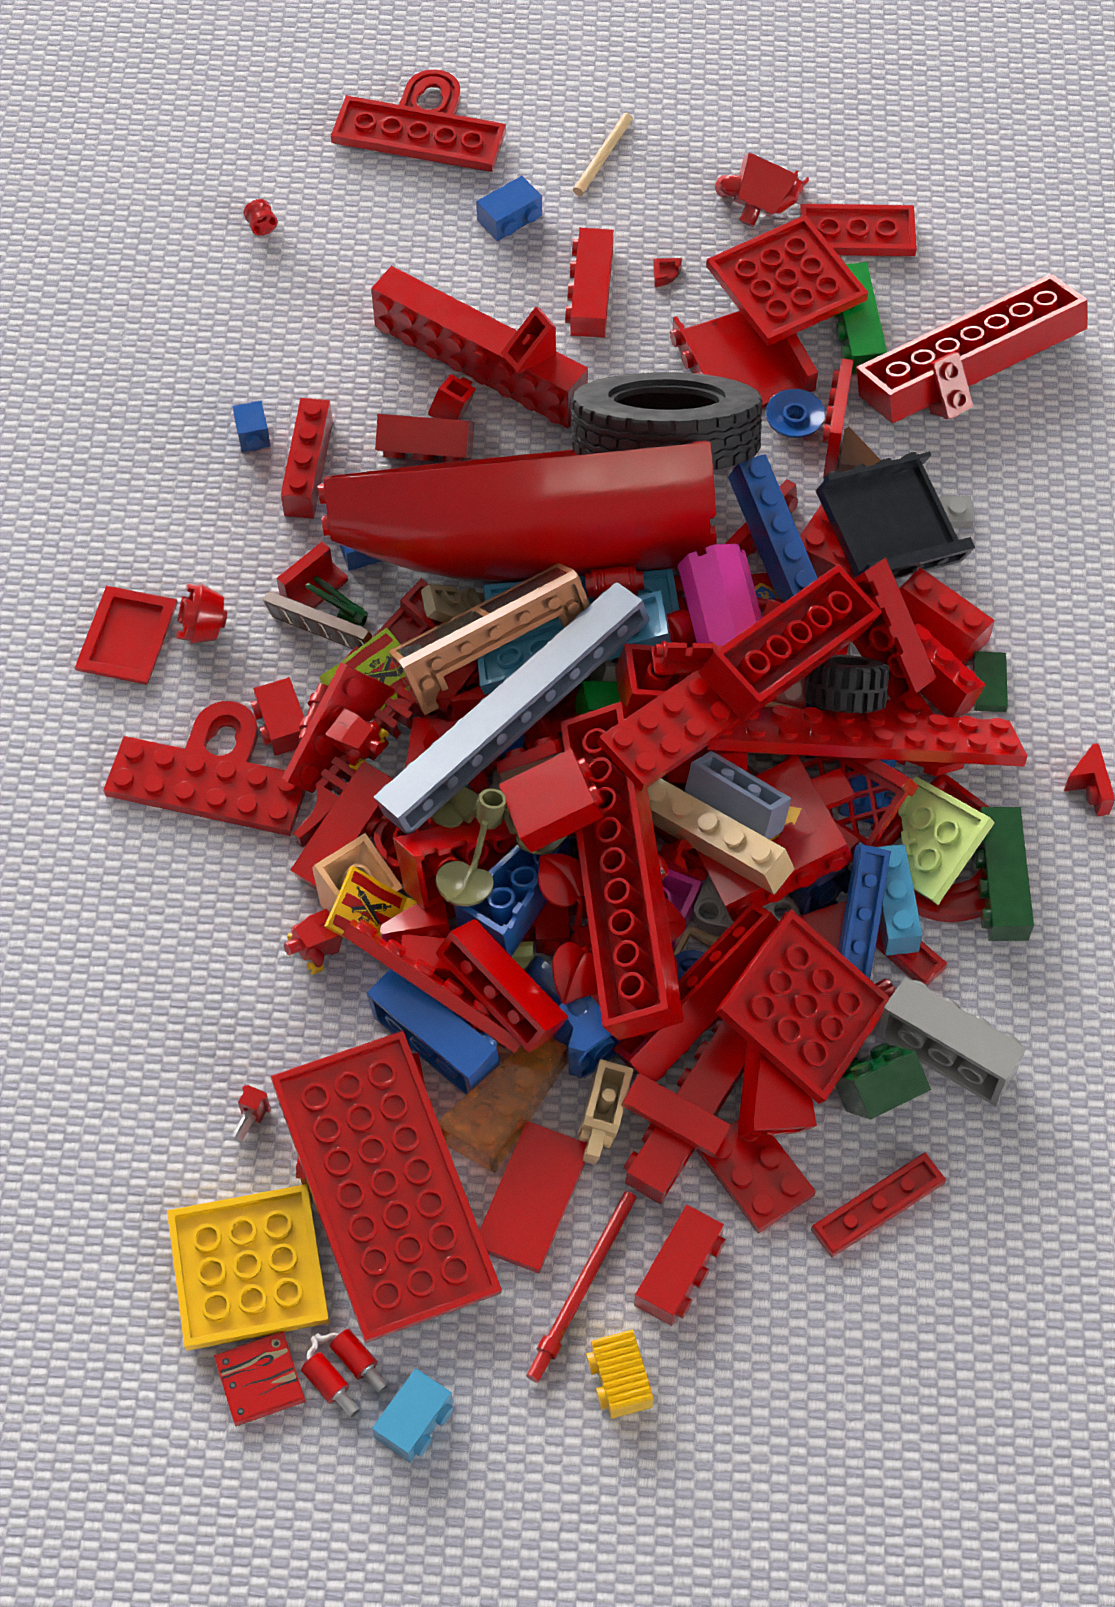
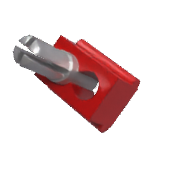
M250 1085L242 1087L243 1094L238 1101L242 1118L232 1135V1139L237 1142H243L254 1121L261 1123L265 1113L271 1111L266 1092Z

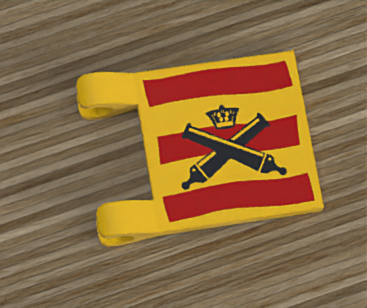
M352 866L348 871L324 927L342 936L353 919L358 923L362 919L373 925L378 930L376 935L382 938L381 925L417 904V902Z

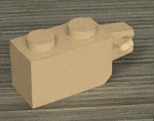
M602 1059L599 1060L592 1075L577 1135L580 1138L579 1140L587 1142L583 1161L596 1165L600 1158L602 1147L610 1149L621 1123L624 1110L621 1104L628 1093L633 1068Z

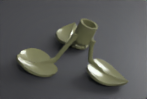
M463 787L430 817L437 824L448 828L457 827L463 821L471 823L475 817L481 825L471 866L464 862L453 861L444 864L437 872V889L444 899L453 905L473 906L481 903L491 894L494 882L492 874L486 870L476 869L487 829L498 827L504 819L508 831L511 834H517V845L524 851L531 853L519 838L513 820L510 818L509 810L505 808L506 796L500 790L486 789L478 796L471 789ZM569 835L532 852V854L544 855L552 853L562 845Z

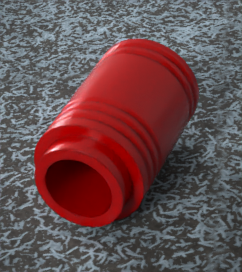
M636 565L591 569V573H585L587 599L594 598V601L597 600L604 591H607L616 582L637 597L638 590H644L643 571H636Z

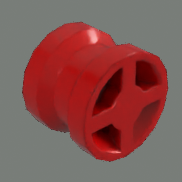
M253 200L244 208V218L255 235H267L277 227V217L271 212V206L267 200Z

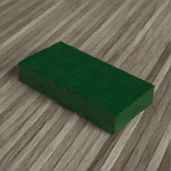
M975 651L973 656V672L986 685L974 704V711L1006 712L1008 708L1006 653Z

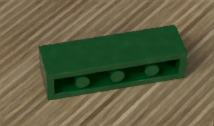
M981 807L980 812L995 822L979 845V849L975 851L976 869H981L982 879L978 880L979 899H984L985 909L981 910L982 929H987L988 941H1029L1034 928L1021 807Z

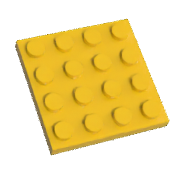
M307 1184L167 1210L182 1333L186 1351L330 1323Z

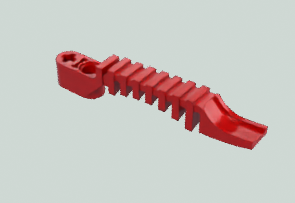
M472 661L443 676L448 689L444 691L440 689L436 702L439 708L434 711L441 710L445 714L452 712L450 698L469 691L478 680L479 669L477 662ZM402 686L396 691L398 699L388 697L384 702L385 708L382 711L378 709L374 713L375 719L373 720L396 739L401 734L397 726L398 721L411 730L414 714L423 713L412 694ZM386 737L383 738V739L385 740V741L383 742V744H384V749H385V748L388 746V744H389V742L387 741ZM371 752L368 758L374 761L378 755ZM343 753L340 758L335 756L331 761L332 767L329 770L325 768L320 774L321 779L315 784L317 790L315 808L308 818L292 833L297 839L296 843L301 847L308 844L338 799V796L331 791L333 790L340 795L348 784L342 779L349 782L356 770L350 768V763L346 758L347 753Z

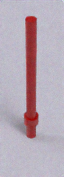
M625 1191L551 1330L548 1335H543L536 1348L538 1354L526 1374V1377L531 1381L539 1383L550 1360H555L562 1348L560 1342L637 1199L633 1193Z

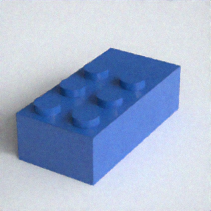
M389 969L366 993L374 1019L392 1034L404 1031L410 1049L415 1053L419 1052V1056L473 1102L501 1073L500 1056L496 1048L497 1043L491 1036L483 1031L479 1034L466 1019L452 1012L448 1007L392 969Z

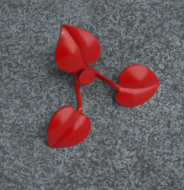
M555 853L545 854L538 859V884L542 895L548 902L558 907H570L575 901L577 903L575 923L572 926L575 933L567 943L557 949L552 961L555 987L562 1003L567 1005L598 992L589 926L581 925L584 901L581 897H585L580 861L571 856ZM665 898L671 941L673 942L683 933L686 922L676 907Z

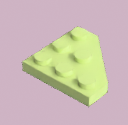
M915 776L913 781L919 787L913 797H906L898 810L903 826V831L901 832L902 843L906 846L914 891L938 905L995 822L985 814Z

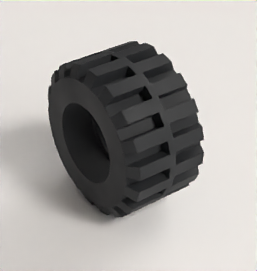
M833 655L807 675L805 701L817 708L835 712L869 713L884 709L887 703L890 667L872 658L853 655Z

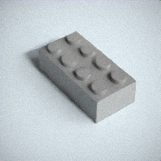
M904 977L885 1005L877 1032L879 1038L893 1046H901V1048L916 1051L921 1063L995 1107L1014 1079L1027 1048L1021 1045V1042L1013 1035L999 1032L992 1028L984 1018L970 1015L960 1009V1006L955 1001L949 998H941L931 992L924 983L917 980L912 981L907 977Z

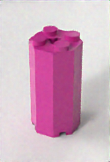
M737 544L711 545L705 548L707 554L698 557L697 551L689 553L678 564L697 643L715 642L716 645L723 646L762 618L746 553L743 549L740 551V547Z

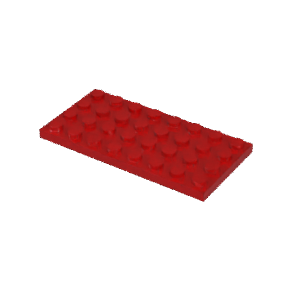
M404 1031L270 1076L364 1343L374 1341L502 1293V1288Z

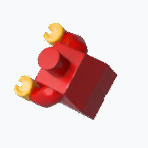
M344 708L335 723L327 731L326 736L339 751L347 753L346 758L350 763V768L357 771L361 763L365 761L363 759H367L371 752L376 755L382 753L384 749L383 742L385 741L383 738H387L389 734L377 722L372 721L368 724L359 715Z
M328 909L314 913L301 923L294 925L291 933L287 935L288 942L284 943V950L287 955L290 956L298 952L304 961L311 960L307 963V969L312 970L310 972L312 975L324 971V956L328 954L332 956L339 953L343 940L342 936L324 927L330 915Z

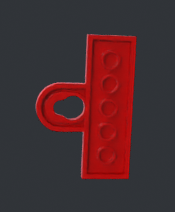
M429 69L421 71L409 79L399 105L346 95L331 133V143L493 172L506 134V124L455 115L461 100L458 80L446 71ZM431 87L439 88L441 90L440 96L443 100L439 107L423 109L417 105L420 95L426 89Z
M234 701L217 702L203 709L194 722L185 749L123 736L103 789L106 797L291 836L306 790L283 780L282 776L285 770L250 763L258 740L256 718L249 708ZM232 727L236 731L234 737L236 745L233 750L225 755L211 754L206 749L209 740L216 736L221 728Z

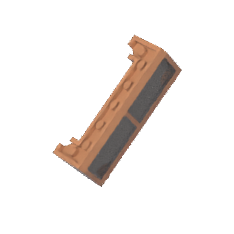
M558 563L388 652L399 676L424 715L439 708L436 697L440 689L442 691L448 689L443 676L558 617L559 622L565 628L590 604L578 574L573 569Z

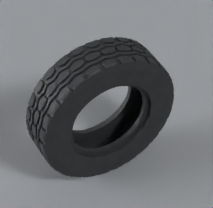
M680 372L625 374L598 379L582 385L575 390L571 399L572 448L577 455L692 444L693 441L704 440L711 442L713 470H719L750 460L756 456L761 448L762 397L753 387L736 380L705 374Z

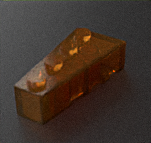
M552 1038L528 1053L521 1045L516 1053L513 1052L438 1120L447 1146L491 1172L496 1173L521 1135L526 1121H530L566 1066L567 1046Z

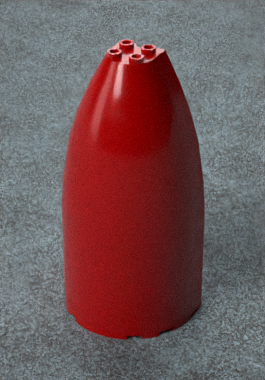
M704 440L693 441L692 444L572 456L574 450L571 449L326 476L323 478V484L318 485L320 504H326L327 515L322 517L323 535H330L331 541L369 557L412 571L452 579L523 582L558 563L573 569L579 577L585 576V573H591V569L596 570L636 565V571L678 569V564L689 553L697 551L699 557L707 554L706 547L717 545L716 527L710 523V519H714L716 516L711 442Z

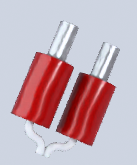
M346 1329L340 1334L332 1332L325 1336L317 1333L310 1339L312 1347L307 1353V1361L302 1366L301 1371L329 1404L336 1401L347 1415L352 1418L360 1409L346 1393L350 1385L322 1352L312 1356L318 1346L317 1340L323 1342L334 1338L329 1346L357 1380L365 1377L379 1394L387 1389L388 1384L374 1369L378 1361L351 1329Z

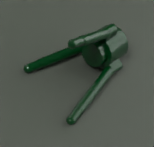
M315 576L314 581L334 597L310 583L306 584V588L340 609L337 618L364 627L369 614L364 608L353 603L319 576Z

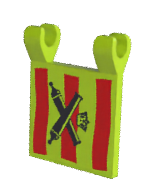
M385 628L342 661V663L396 689L390 696L392 699H398L396 691L400 686L408 690L388 652L401 644L388 628ZM339 664L319 677L321 684L329 686Z

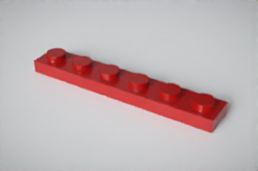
M354 919L351 921L342 934L343 937L516 1053L521 1044L477 998L473 1001L464 995V988L450 978L444 981L434 974L435 968L426 961L418 959L416 962L405 955L407 950L398 942L392 939L386 942L376 935L378 930L367 921L362 919L359 923Z

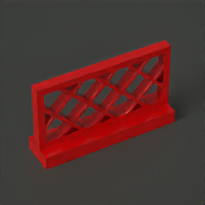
M787 754L783 762L795 755ZM816 756L817 759L802 763L805 769L818 766L819 774L823 775L825 774L824 764L837 760L840 762L841 770L849 784V779L861 775L866 777L868 789L856 792L854 800L870 796L872 811L856 815L853 800L848 802L850 817L836 820L833 817L832 809L828 811L837 824L859 839L860 843L867 846L875 847L906 797H913L919 787L910 777L879 759ZM847 766L854 771L848 772ZM873 782L880 786L874 787ZM888 790L896 794L889 806L878 809L875 794ZM874 817L875 828L867 839L859 833L858 821ZM852 823L853 830L846 825Z

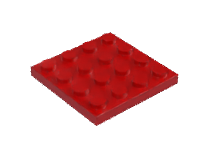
M806 215L714 255L706 261L707 269L767 346L865 302L868 298V291Z
M791 909L784 913L715 1013L814 1101L820 1104L827 1100L881 1018L883 1009L890 1000V997Z

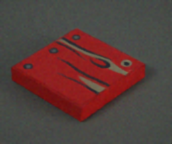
M284 1331L214 1355L236 1427L306 1402Z

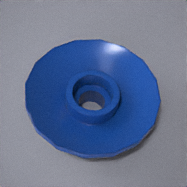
M787 389L771 397L766 406V419L770 427L778 434L788 438H803L814 434L821 428L825 420V408L821 400L813 393L802 389Z

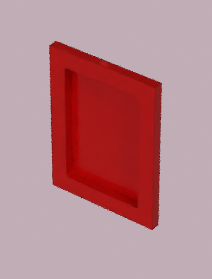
M106 585L76 662L75 670L148 685L176 610L177 599Z

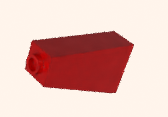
M747 1041L738 1124L739 1137L797 1134L816 1127L812 1098Z

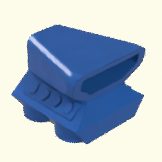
M591 996L578 999L567 1005L560 1004L559 1007L569 1017L554 1037L546 1042V1048L552 1054L568 1053L569 1075L576 1076L578 1079H585L595 1071L600 1059L610 1061L617 1054L613 1049L620 1042L603 1028L600 1006Z

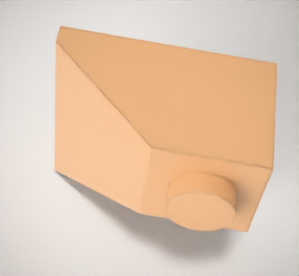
M366 833L312 867L320 905L323 909H328L329 912H331L348 871L352 866L397 892L403 888Z

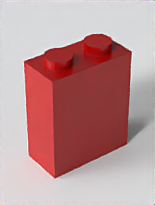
M572 749L498 784L501 792L506 796V805L519 838L531 853L604 818L599 806L604 803L603 797L596 784L591 786L588 779L593 776L586 759L584 757L578 759Z

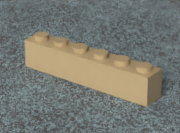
M661 778L648 787L653 825L679 840L685 839L696 850L770 893L775 894L794 870L786 849Z

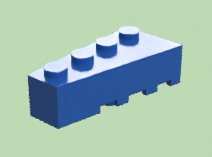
M569 836L558 849L549 854H564L572 857ZM516 845L488 871L492 874L494 881L493 889L488 898L473 906L454 905L458 927L476 919L512 957L547 902L538 884V859L542 855L529 853Z

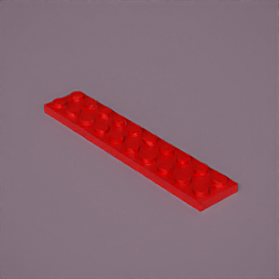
M782 705L774 707L764 706L744 722L740 721L738 725L707 746L708 750L1019 767H1025L1028 757L1010 720L1002 718L977 719L971 716L959 718L944 717L939 714L924 716L913 715L907 712L889 714L879 711L845 713L820 710L815 707H807L805 709L788 708Z

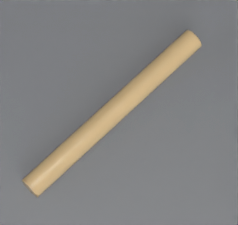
M629 113L622 115L573 188V192L576 195L582 196L632 122L633 117Z

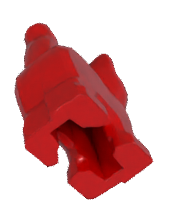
M680 839L674 844L663 845L661 850L658 851V854L666 861L668 869L699 881L705 880L708 872L699 855L694 856L687 852L692 850V845L685 839Z

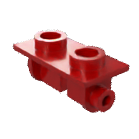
M662 641L661 644H655V647L650 648L655 675H691L696 670L700 671L711 655L722 646L716 645L715 642L692 643L691 648H687L686 643Z

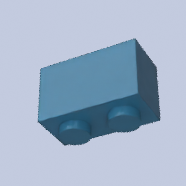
M415 1368L372 1427L374 1438L411 1463L416 1455L421 1457L426 1452L433 1439L430 1434L438 1424L443 1426L450 1418L454 1407L451 1406L453 1403L452 1392Z

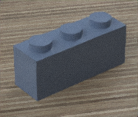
M713 751L691 762L684 791L769 840L783 831L792 799Z

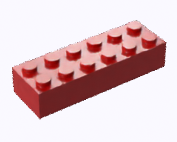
M838 564L716 650L698 673L737 717L744 722L862 635L882 611Z

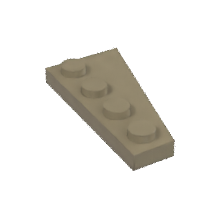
M428 584L421 590L427 617L442 623L485 601L484 592H476L475 588H466L463 591H459L456 586ZM481 615V616L475 618L474 620H472V621H470V622H468V623H466V624H464V625H462V626H460V627H458V628L461 629V628H463L464 626H466V625H468V624H470V623H472V622H474V621H476V620L482 618L483 616Z

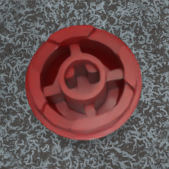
M187 583L185 590L190 593L188 597L182 596L177 619L182 624L183 629L182 631H177L176 638L186 640L188 644L215 641L220 628L224 629L228 612L224 610V596L202 583L198 585Z

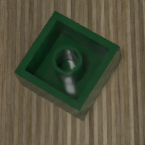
M882 1043L869 1050L870 1055L860 1060L857 1057L854 1058L836 1084V1089L846 1112L870 1120L931 1090L916 1051L901 1048V1046L889 1045L888 1043Z

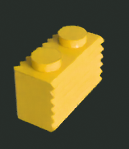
M634 1330L592 1340L591 1352L586 1353V1359L591 1375L598 1373L601 1387L596 1388V1394L601 1410L608 1408L610 1419H615L616 1417L652 1408L654 1398Z

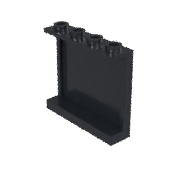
M930 451L921 454L911 452L896 460L886 458L871 466L860 464L850 471L842 473L840 470L832 471L824 476V481L815 490L855 578L885 557L894 578L898 579L913 575L920 567L925 571L962 562L975 549L971 537L958 539L923 466L931 457Z

